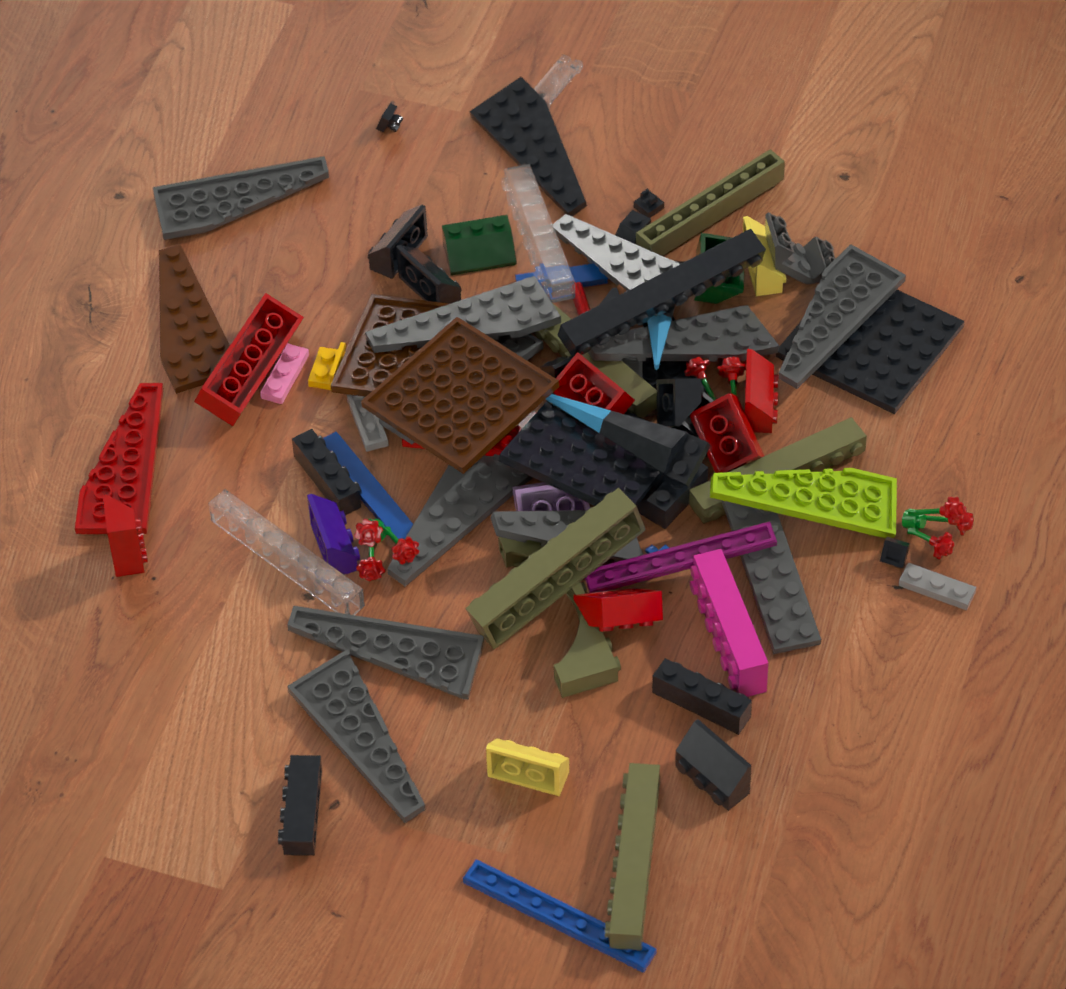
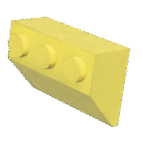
M745 216L743 217V232L752 229L766 249L762 258L763 261L754 268L748 267L755 295L762 296L782 293L783 283H786V274L775 269L766 240L765 226Z
M495 739L486 747L488 777L560 796L569 774V758L558 753L552 754L541 751L536 747L519 745L511 740Z

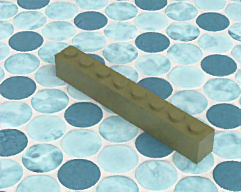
M771 149L636 232V245L661 256L665 255L783 181L785 161Z
M554 305L561 316V323L536 331L534 334L538 339L546 342L554 353H559L562 357L571 356L557 336L560 325L571 320V318ZM588 352L582 355L635 399L626 411L627 413H633L637 417L644 418L657 408V390L624 362L594 361Z
M851 417L730 472H741V475L754 474L755 471H764V474H774L775 471L806 469H810V472H822L824 469L833 465H839L844 460L866 450L867 436ZM711 480L689 490V505L703 524L717 520L726 514L722 501L710 498Z
M629 763L628 773L623 774V788H626V794L621 793L620 809H624V813L618 816V830H621V835H616L615 851H619V855L613 858V872H616V878H611L610 894H614L613 900H608L607 915H611V922L606 921L605 937H608L610 940V948L642 950L660 788V765Z

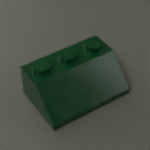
M508 215L442 225L443 246L451 275L517 265Z
M701 233L696 256L732 237ZM744 271L736 277H728L717 287L711 286L699 296L694 295V301L718 304L743 293Z

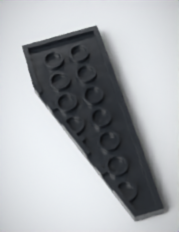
M519 77L469 111L471 117L565 214L573 216L587 207L585 197L548 105L522 77Z

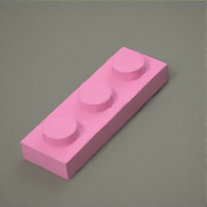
M292 344L286 345L260 392L261 399L283 404L309 356V349Z

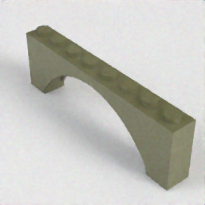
M498 537L499 552L506 568L520 566L532 553L543 548L540 546V542L527 540L526 542ZM579 582L565 593L577 611L580 624L574 643L560 663L554 664V680L562 698L618 682V671L621 670L618 657H614L612 654L613 648L609 637L605 638L604 631H599V627L587 624L574 601L573 595L588 593L584 582Z

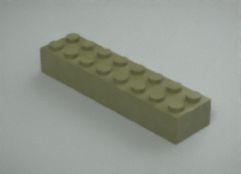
M617 488L614 492L607 494L595 507L588 509L576 522L570 523L557 537L551 538L543 548L532 553L520 566L513 568L501 581L494 583L482 596L475 598L466 607V610L478 633L484 636V639L495 650L646 530L637 506Z

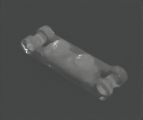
M563 54L534 88L546 101L548 108H550L552 102L576 73L579 74L581 72L583 62L571 60L569 56Z

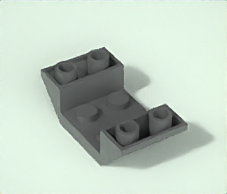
M769 212L765 214V235L775 269L806 285L820 283L823 271L835 260L832 244L816 236L805 246L794 243L788 235L785 220Z

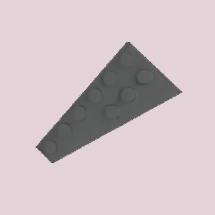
M587 510L495 511L491 515V521L498 537L526 542L527 540L540 542V546L544 547L551 538L557 537L570 523L576 522ZM637 537L610 559H614L615 563L643 555Z

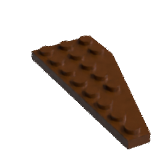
M177 244L159 250L160 358L176 394L204 385L230 346L181 245Z

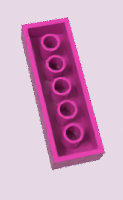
M722 549L693 555V566H690L693 578L690 581L691 592L698 597V609L706 617L705 626L708 633L712 632L713 646L715 651H719L721 654L720 662L723 671H727L729 674L728 683L730 689L747 697L767 692L769 663Z

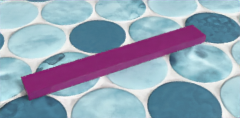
M769 521L600 566L585 578L589 593L609 591L688 570L690 566H693V555L722 549L725 558L729 559L777 546V540Z

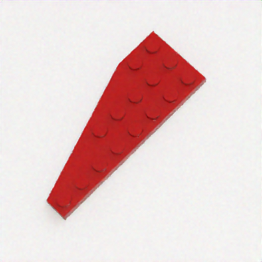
M139 383L129 401L127 411L119 419L117 429L113 430L100 453L97 465L90 471L87 483L80 489L75 522L76 534H107L102 495H109L134 509L135 518L141 519L143 533L139 534H147L164 391L163 383Z

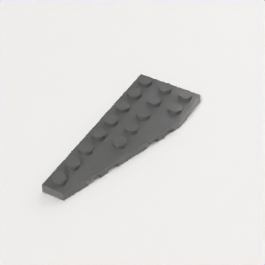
M325 156L152 187L163 239L209 232L329 178V170Z
M850 244L823 271L821 281L817 285L813 299L810 301L799 325L798 333L795 335L790 351L787 353L780 368L779 379L798 389L905 282L906 275Z
M532 276L367 331L365 334L374 353L402 350V347L417 345V348H422L456 317H459L490 338L498 340V336L511 335V338H517L560 324L561 316L536 277Z
M744 305L671 321L660 361H690L696 357L708 358L710 362H717L718 358L739 357V360L743 361L747 360V349H753L761 356L777 353L779 345L749 306ZM648 326L629 330L623 335L617 334L611 337L607 343L593 346L588 353L594 361H621L624 357H635L637 361H645L646 357L653 358Z

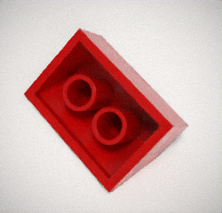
M747 349L745 414L754 433H772V425L777 424L778 410H773V406H778V392H774V388H778V374H774V364L753 349Z
M578 352L557 376L556 379L559 380L560 387L553 392L557 396L624 414L635 401L633 397Z
M728 393L693 411L689 415L699 438L711 445L707 456L715 473H727L764 457L763 451L736 395Z
M102 495L107 535L116 577L145 573L144 563H148L144 535L139 534L143 533L141 519L135 518L134 509L109 495Z
M627 588L573 595L574 601L587 624L599 627V631H613L614 626H619V629L634 628L636 623H639V626H653V621L663 620L662 591Z

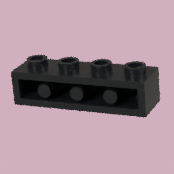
M310 429L292 438L294 457L325 498L336 502L339 511H344L345 516L360 509V494H362L360 485L357 481L353 482L347 468L338 463L336 454L332 450H328L321 435L318 436L313 429Z
M665 658L652 676V693L738 735L751 718L752 700L746 695L736 693L721 683L711 681L701 673L693 672L678 662H672Z
M290 755V764L285 765L284 777L285 780H288V784L283 786L282 800L286 804L285 808L280 810V823L284 824L283 829L278 831V845L283 846L284 855L315 856L323 771L320 755Z

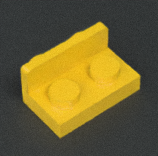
M340 342L338 349L319 348L308 379L309 387L331 390L330 385L346 352V343Z

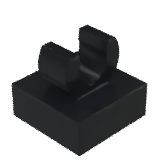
M390 102L376 127L378 131L384 133L388 126L390 130L397 132L404 119L402 116L395 114L398 106Z
M648 188L640 193L638 199L633 201V208L649 218L663 210L665 202L649 191Z
M887 537L884 541L880 562L903 569L910 543Z

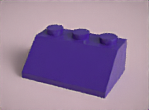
M314 494L307 495L310 525L329 577L333 578L357 571L356 566L357 561L360 560V554L357 546H352V542H354L351 529H346L345 527L347 520L344 511H339L336 502Z

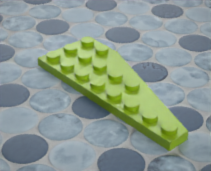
M844 468L843 471L824 469L823 472H810V469L775 471L774 474H764V471H755L754 474L741 475V472L713 473L711 477L710 498L882 538H894L896 536L897 478L855 468Z

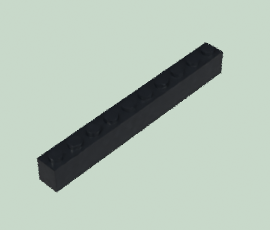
M749 229L561 324L557 336L572 357L577 352L584 355L597 344L603 345L617 334H625L634 325H643L650 317L656 314L660 316L674 305H682L689 297L693 295L699 296L707 288L721 285L728 277H736L750 266L751 268L758 266L763 261L762 258L766 249L752 229Z

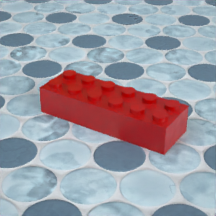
M265 293L202 386L194 402L231 426H234L304 317Z

